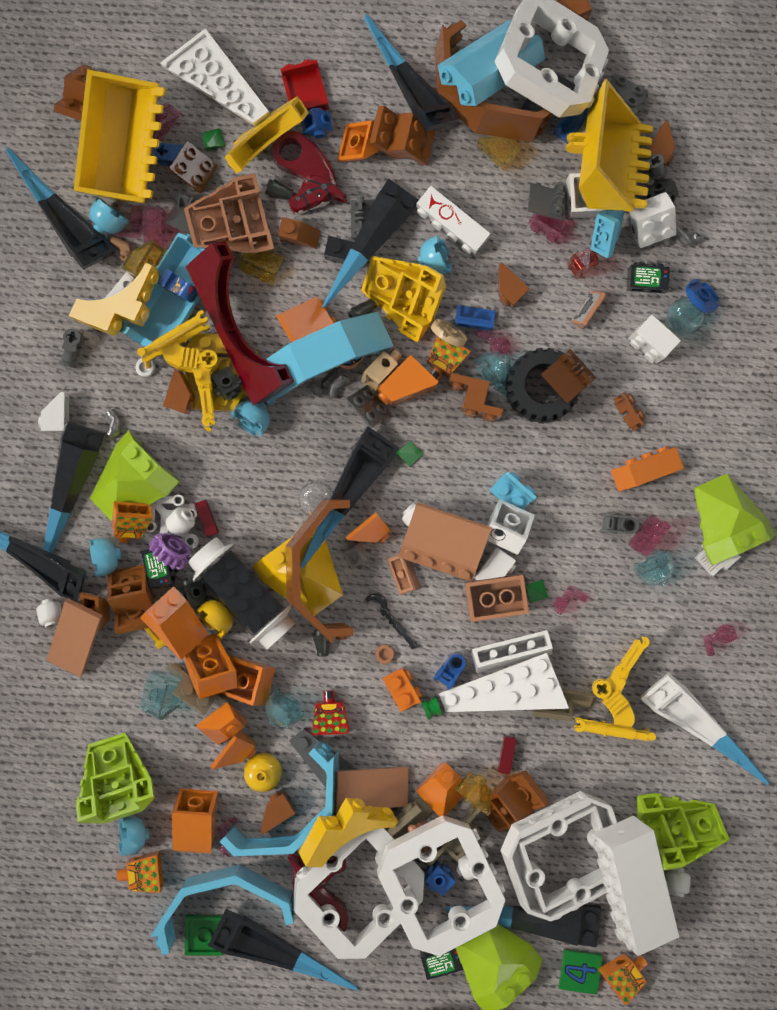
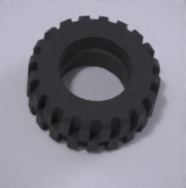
M553 348L530 350L523 356H520L511 367L506 378V397L511 403V408L518 412L517 415L521 418L525 417L529 422L535 421L540 424L550 423L569 413L577 403L578 395L569 403H566L558 395L554 401L540 404L532 400L525 389L526 379L532 371L539 368L548 369L564 354L563 352H555Z

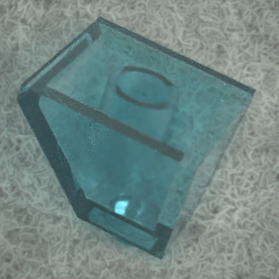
M149 671L139 709L158 720H163L183 703V701L172 694L181 680Z

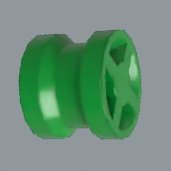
M436 696L430 701H422L428 720L432 719L435 715H443Z

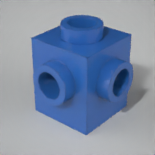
M321 108L310 109L308 115L302 121L303 134L312 135L315 138H323L326 134L333 131L330 112L324 111Z
M438 861L434 865L428 866L424 872L426 886L433 892L436 890L442 896L456 882L455 876L451 873L452 870L445 863L440 864Z

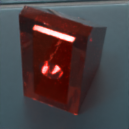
M588 247L573 254L567 265L575 278L579 279L599 264L597 254Z

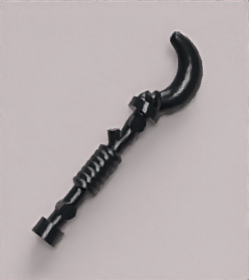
M378 593L368 595L365 600L367 602L371 600L379 602L381 605V615L386 616L390 620L389 624H393L392 627H394L397 633L404 637L411 649H414L417 643L411 640L406 634V630L389 613L390 610L387 608L388 605L385 597Z

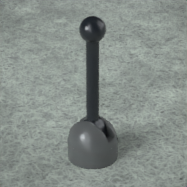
M334 368L321 381H312L307 385L308 389L318 397L324 390L323 383L339 368Z

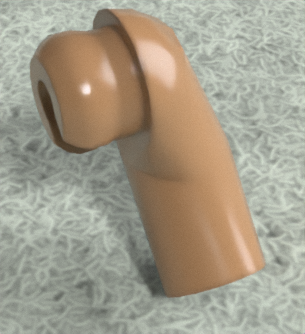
M113 236L110 243L112 246L119 248L120 259L122 261L131 260L133 253L130 244Z

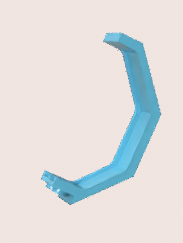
M374 312L338 321L289 343L266 359L268 361L286 364L295 381L267 400L268 405L276 403L275 400L307 380L351 360L377 352L379 354L382 352L387 353V349L394 346L379 313Z
M320 740L309 752V755L326 772L325 807L298 834L247 838L234 826L220 843L233 856L293 854L305 842L318 816H332L334 813L335 771H339V750L333 754L332 748L326 742L323 743Z
M242 865L190 876L180 888L150 937L157 936V948L161 950L162 955L169 954L170 948L174 946L173 941L177 940L172 922V914L183 898L187 895L228 885H238L278 905L282 909L285 925L293 924L296 913L293 908L294 898L292 891Z

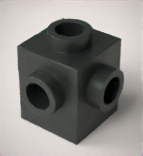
M663 178L662 180L655 181L649 187L646 196L649 199L666 192L674 203L679 193L675 181Z
M229 367L211 376L215 385L213 390L218 397L222 396L224 401L235 399L241 392L240 385L242 382L237 374H232Z
M193 578L183 580L182 585H178L176 588L193 608L207 601L205 596L206 589L201 580L194 582Z

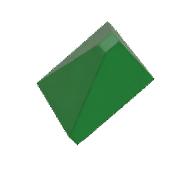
M220 128L202 133L206 151L225 147Z
M411 441L396 453L409 467L423 455Z
M543 579L525 585L530 603L548 598Z

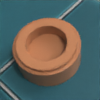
M387 644L380 645L375 652L376 659L382 664L390 663L394 658L393 648Z

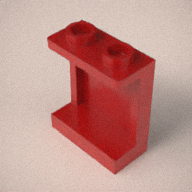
M307 59L296 65L287 64L284 68L280 69L288 102L298 96L307 111L312 108H321L324 111L329 110L317 59Z

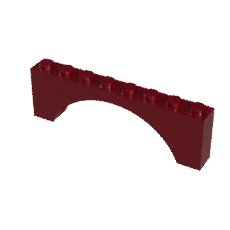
M226 241L212 242L185 267L252 405L266 402L295 381L286 364L274 363L261 357L248 345L241 335L234 320L229 299L230 271L235 258Z

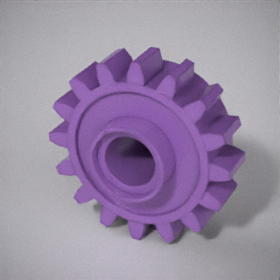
M170 533L156 534L149 544V550L153 552L152 555L158 557L157 561H162L165 566L170 565L172 569L175 567L178 570L184 569L191 559L188 545L176 535Z

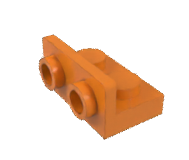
M401 667L382 678L400 712L421 703L420 698L422 694L418 686L413 687L411 683L413 677L408 669L404 670Z

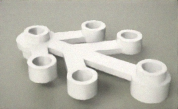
M182 495L167 496L152 503L153 520L151 523L154 527L152 530L147 528L146 531L154 532L157 529V524L155 523V511L157 510L161 515L160 533H168L166 519L174 510H167L162 504L173 503L176 506H182L185 503V498ZM177 497L182 499L180 504H177L175 501ZM188 509L190 511H194V518L196 519L198 516L197 511L195 509ZM187 533L181 536L189 549H194L199 545L197 535ZM189 538L194 540L192 545H189L187 542Z

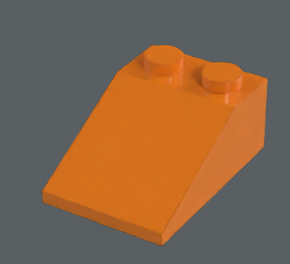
M174 586L140 617L180 660L208 635L207 630L189 602Z
M216 633L207 635L184 657L189 676L199 699L237 688L236 670Z
M228 655L236 670L237 688L219 694L252 706H266L276 668Z

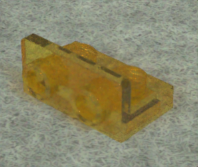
M272 251L256 254L243 253L240 257L239 270L273 285L285 257Z

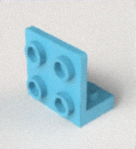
M605 210L597 213L591 250L606 258L613 256L615 243L619 240L625 211Z
M514 472L504 473L489 490L498 499L523 510L531 501H535L537 498L534 495L536 492L529 485L524 486L519 482L521 478Z

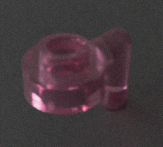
M132 205V230L123 229L121 232L116 233L117 237L135 239L139 237L140 224L145 220V210H142L141 206Z
M479 329L475 331L476 337L486 339L491 343L490 350L493 355L504 357L509 353L510 342L506 338L494 337L490 332Z
M568 586L563 596H558L552 605L555 607L554 612L561 615L569 604L572 595L583 602H586L589 596L573 586Z
M725 624L720 626L716 633L704 636L703 640L708 656L715 654L713 641L718 640L721 643H730L737 638L735 627Z
M236 816L217 827L221 840L227 834V829L239 823L236 820ZM220 843V845H219L218 847H219V850H220L221 854H222L223 856L226 855L227 857L233 856V855Z

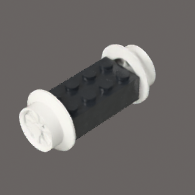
M216 537L189 560L188 564L195 571L192 580L195 582L201 578L200 580L252 637L263 628L249 643L259 641L267 650L296 624L288 615L291 606L289 605L275 618L283 607L231 551L235 546L234 543L225 546Z

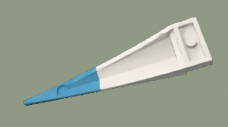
M669 672L641 695V700L655 713L695 735L743 767L763 783L769 785V781L687 687L676 680Z

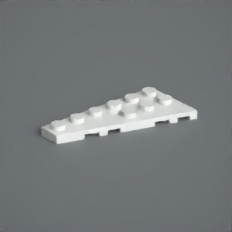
M206 29L160 63L162 67L254 126H257L270 116L267 108Z
M548 653L439 693L446 712L569 708Z

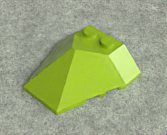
M128 431L115 445L90 497L92 502L111 521L114 501L152 505L155 501L167 497L180 483L168 469L161 467L141 446L143 443L131 431Z
M724 474L694 488L697 512H700V530L703 531L704 541L702 544L711 565L739 555L776 536L768 518L728 474Z
M124 732L88 744L83 767L85 769L84 776L80 781L81 790L79 797L76 799L77 822L106 824L144 811L155 798L153 782L127 734Z
M659 793L637 796V819L654 830L663 870L683 868L730 840L714 803L692 799L690 802L679 800V797H664Z
M498 923L491 930L455 948L460 963L463 966L466 980L469 983L472 997L482 1010H501L508 1007L536 980L543 961L530 943Z

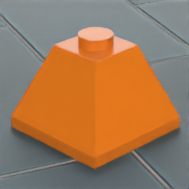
M374 121L346 124L337 161L362 160L380 151L369 143Z
M375 512L347 535L346 538L352 541L373 543L380 541L382 543L390 537L388 532L391 530Z
M226 702L198 723L196 727L218 745L237 734L247 725L248 720Z
M240 730L233 736L210 767L217 769L244 762L247 757L251 759L257 751L254 748L257 742Z
M441 763L415 792L440 817L442 815L446 816L468 792V789L461 777L447 763Z

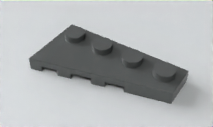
M304 728L292 737L289 742L326 787L327 775L325 770L309 755V752L320 740ZM339 755V771L357 769Z

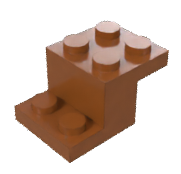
M81 65L65 75L63 99L54 104V112L79 121L82 120L87 69L94 70L91 66Z
M383 105L378 106L369 143L391 158H411L418 164L427 166L436 130L426 132L421 122L415 119L413 113L395 114Z
M451 373L448 386H451L452 390L462 392L463 389L466 390L461 412L465 413L464 416L470 418L481 416L484 421L492 423L502 417L503 409L484 405L489 381Z
M144 564L115 570L108 574L107 601L115 615L114 631L116 635L149 628L140 617L155 603V599L148 586Z
M525 770L504 778L491 793L479 797L475 802L476 804L479 802L482 805V812L499 833L510 829L512 824L530 816L534 810L547 806L550 801L533 780V777Z

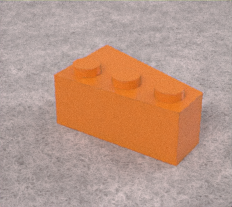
M668 446L657 449V454L653 455L652 452L641 455L642 459L638 461L636 457L625 461L626 465L611 470L619 492L682 470L684 467L677 448L668 449Z

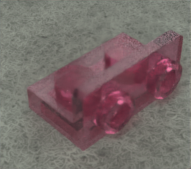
M534 213L528 224L532 231L545 234L550 242L561 243L572 222L567 219L563 221Z
M650 515L628 545L640 555L648 557L671 528V525Z

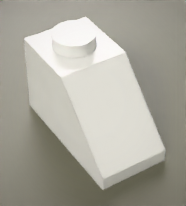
M60 392L41 411L38 425L43 432H63L66 421L69 422V394Z
M495 547L473 578L478 581L504 577L506 574L510 575L516 567L514 565L516 560L498 547Z

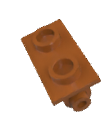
M625 391L621 393L623 395L622 398L620 395L613 398L615 401L614 405L620 414L628 411L629 414L624 416L623 419L629 429L632 428L634 431L640 427L639 423L642 426L646 423L644 421L646 416L641 409L637 410L634 405L636 401L631 393L627 394Z

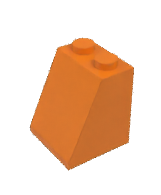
M317 296L276 316L291 343L337 322L334 316L330 317L328 315V306L322 308L325 302L324 299L320 301Z
M410 355L379 386L378 398L385 405L389 403L393 406L434 390L438 386L439 381Z
M179 789L172 811L173 851L212 853L215 840L218 791Z

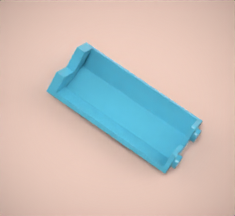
M512 20L506 21L438 64L442 85L457 86L461 105L477 106L506 86L494 61ZM534 35L525 49L519 51L517 57L533 67L545 60L542 39L538 35Z
M178 233L156 267L160 272L159 279L167 268L195 286L185 266L199 255L204 248H194L190 234L183 235ZM156 283L152 289L151 297L146 303V306L151 310L149 318L143 327L123 320L120 332L141 345L148 346L155 339L187 321L201 299L198 291L191 303Z

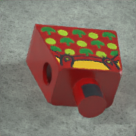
M323 690L324 701H316L312 735L349 734V724L343 700L335 701V690Z

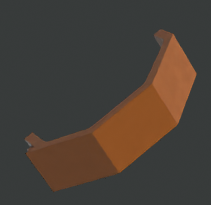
M462 20L456 24H451L448 28L442 24L435 47L437 92L451 103L459 118L474 133L528 142L534 141L545 131L553 113L544 108L541 111L533 112L490 104L485 100L477 106L461 105L457 86L442 85L438 64L458 51L459 48L456 44L462 40L463 35L460 32L466 27Z
M345 499L322 500L285 546L287 601L332 644H334V637L337 640L348 639V636H353V627L346 625V623L322 624L303 605L301 601L300 550L331 510L350 508V500Z

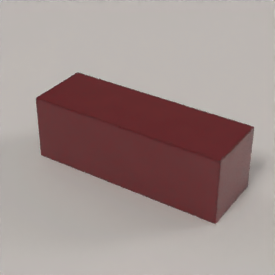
M207 500L194 503L206 537L218 534L219 531Z
M503 735L497 768L498 773L510 775L516 737Z

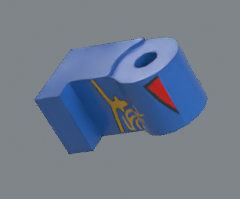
M167 268L157 282L165 290L191 303L197 293L195 286Z

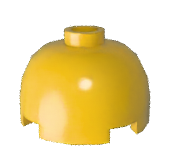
M217 600L206 601L195 611L197 614H202L199 618L210 630L216 629L219 632L217 636L221 639L229 632L233 625L232 614Z
M261 752L253 755L244 767L246 784L256 792L273 790L282 778L280 762L270 753Z

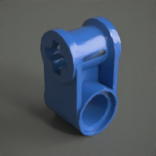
M159 143V147L153 150L154 155L157 157V162L160 165L169 166L175 160L184 144Z
M459 652L451 653L444 664L438 669L433 679L440 681L446 685V689L450 690L465 667L464 656ZM453 658H461L462 663L459 666L452 665L451 661Z

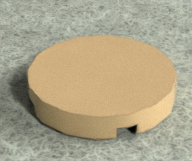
M437 319L433 322L431 329L442 340L458 347L465 345L467 336L461 329L457 328L455 330L452 328L453 325L445 320Z

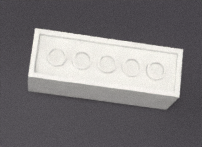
M632 816L594 832L593 846L598 853L599 859H597V862L603 873L602 882L607 889L608 894H606V898L612 908L610 914L616 924L615 933L620 941L622 940L627 948L632 950L637 956L679 938L654 830L635 816Z

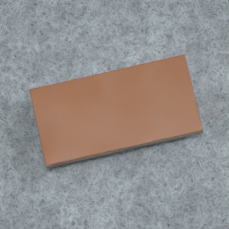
M67 598L61 611L47 661L81 677L85 672L103 615Z
M408 767L335 771L334 811H339L345 798L362 799L365 806L382 808L404 807L408 804Z

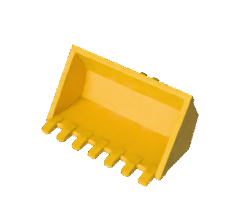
M87 69L73 191L121 202L145 203L146 198L153 197V191L147 190V183L154 182L155 174L149 173V166L157 164V157L151 156L152 148L159 147V140L153 139L154 131L161 130V123L155 122L156 114L163 113L164 106L157 105L158 97L165 96V88L159 87V83Z
M606 78L601 88L593 96L595 100L588 109L585 133H570L567 136L568 144H566V151L574 154H583L579 190L588 209L633 212L634 208H646L647 206L646 200L636 199L635 195L646 196L648 194V188L636 186V182H649V175L637 173V170L650 169V163L639 161L638 157H651V150L639 148V145H652V138L640 136V134L653 133V126L641 124V121Z

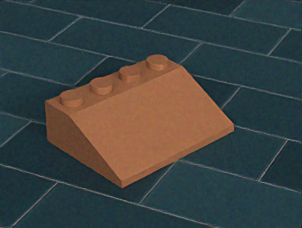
M417 502L398 557L471 582L492 527Z

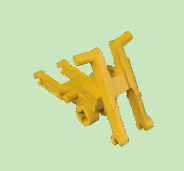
M201 310L197 312L195 317L181 325H177L176 328L155 339L148 346L139 348L137 354L142 358L146 369L152 367L151 361L163 355L165 361L170 366L194 375L201 397L202 423L207 432H212V429L209 428L210 424L215 426L216 423L211 376L219 370L217 354L212 350H204L200 353L199 349L180 346L199 333L210 330V325L203 326V324L208 322V318L204 317L201 319L204 316V311Z
M641 637L642 643L640 640H634L608 678L597 679L592 683L593 693L598 698L603 699V704L611 712L613 724L606 723V721L598 722L575 717L576 723H580V725H574L575 731L630 740L653 741L656 739V735L650 733L649 728L637 730L632 727L635 716L629 701L621 693L631 668L643 650L649 646V639L647 637ZM605 683L606 685L604 686V688L606 689V691L604 693L601 691L598 694L597 685H603Z

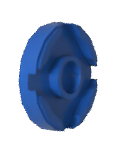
M693 279L686 285L685 290L689 300L702 312L713 313L719 307L717 293L708 283L704 282L702 284L699 282L700 279Z

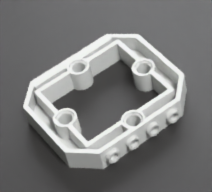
M522 0L515 11L494 62L508 87L560 118L579 115L586 108L589 109L595 100L593 96L599 88L597 83L601 80L604 74L602 70L608 62L607 55L609 49L598 27L557 1ZM531 21L551 32L552 40L556 44L564 46L568 43L586 54L583 66L574 78L575 88L573 91L558 82V77L553 70L544 68L540 71L517 57L519 51L525 49L535 34L534 28L530 25Z
M579 791L511 825L501 848V853L518 901L528 914L548 921L557 920L563 915L577 910L580 906L594 901L603 894H607V889L602 882L603 873L599 868L579 879H570L564 887L542 897L539 887L545 881V874L535 863L529 861L525 845L549 833L554 836H562L566 832L569 823L586 815H589L593 827L587 835V841L594 848L593 833L617 823L612 806L604 800Z
M443 815L387 843L377 868L381 884L412 947L437 956H441L496 927L505 903V898L502 894L505 892L501 881H496L494 877L497 872L493 864H488L486 860L489 856L485 847H480L477 842L480 840L476 829H471L468 823ZM458 837L468 858L467 867L471 875L478 879L487 900L467 911L462 906H454L449 911L448 921L424 933L415 914L418 910L416 896L413 891L403 889L394 869L416 858L423 862H431L437 856V847ZM423 847H430L428 852H421ZM477 863H482L479 869H474ZM405 900L412 901L409 905H403ZM460 916L464 917L463 920L459 922L455 921L456 918Z
M385 828L369 831L347 842L332 855L336 856L334 863L328 864L326 862L323 868L302 867L296 874L294 911L337 959H365L401 924L391 903L388 906L385 904L377 905L372 913L373 920L351 940L338 926L340 918L336 908L331 904L320 906L309 893L331 872L338 871L342 867L343 860L365 839L378 851L375 861L379 865L385 845L395 840ZM412 860L394 870L408 884L405 889L413 891L419 906L423 902L424 872ZM405 900L403 905H409L412 901ZM332 913V919L324 920L326 914ZM381 914H388L385 920H379Z

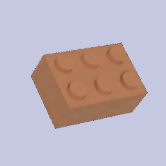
M522 574L464 582L469 620L471 622L529 614L524 576Z

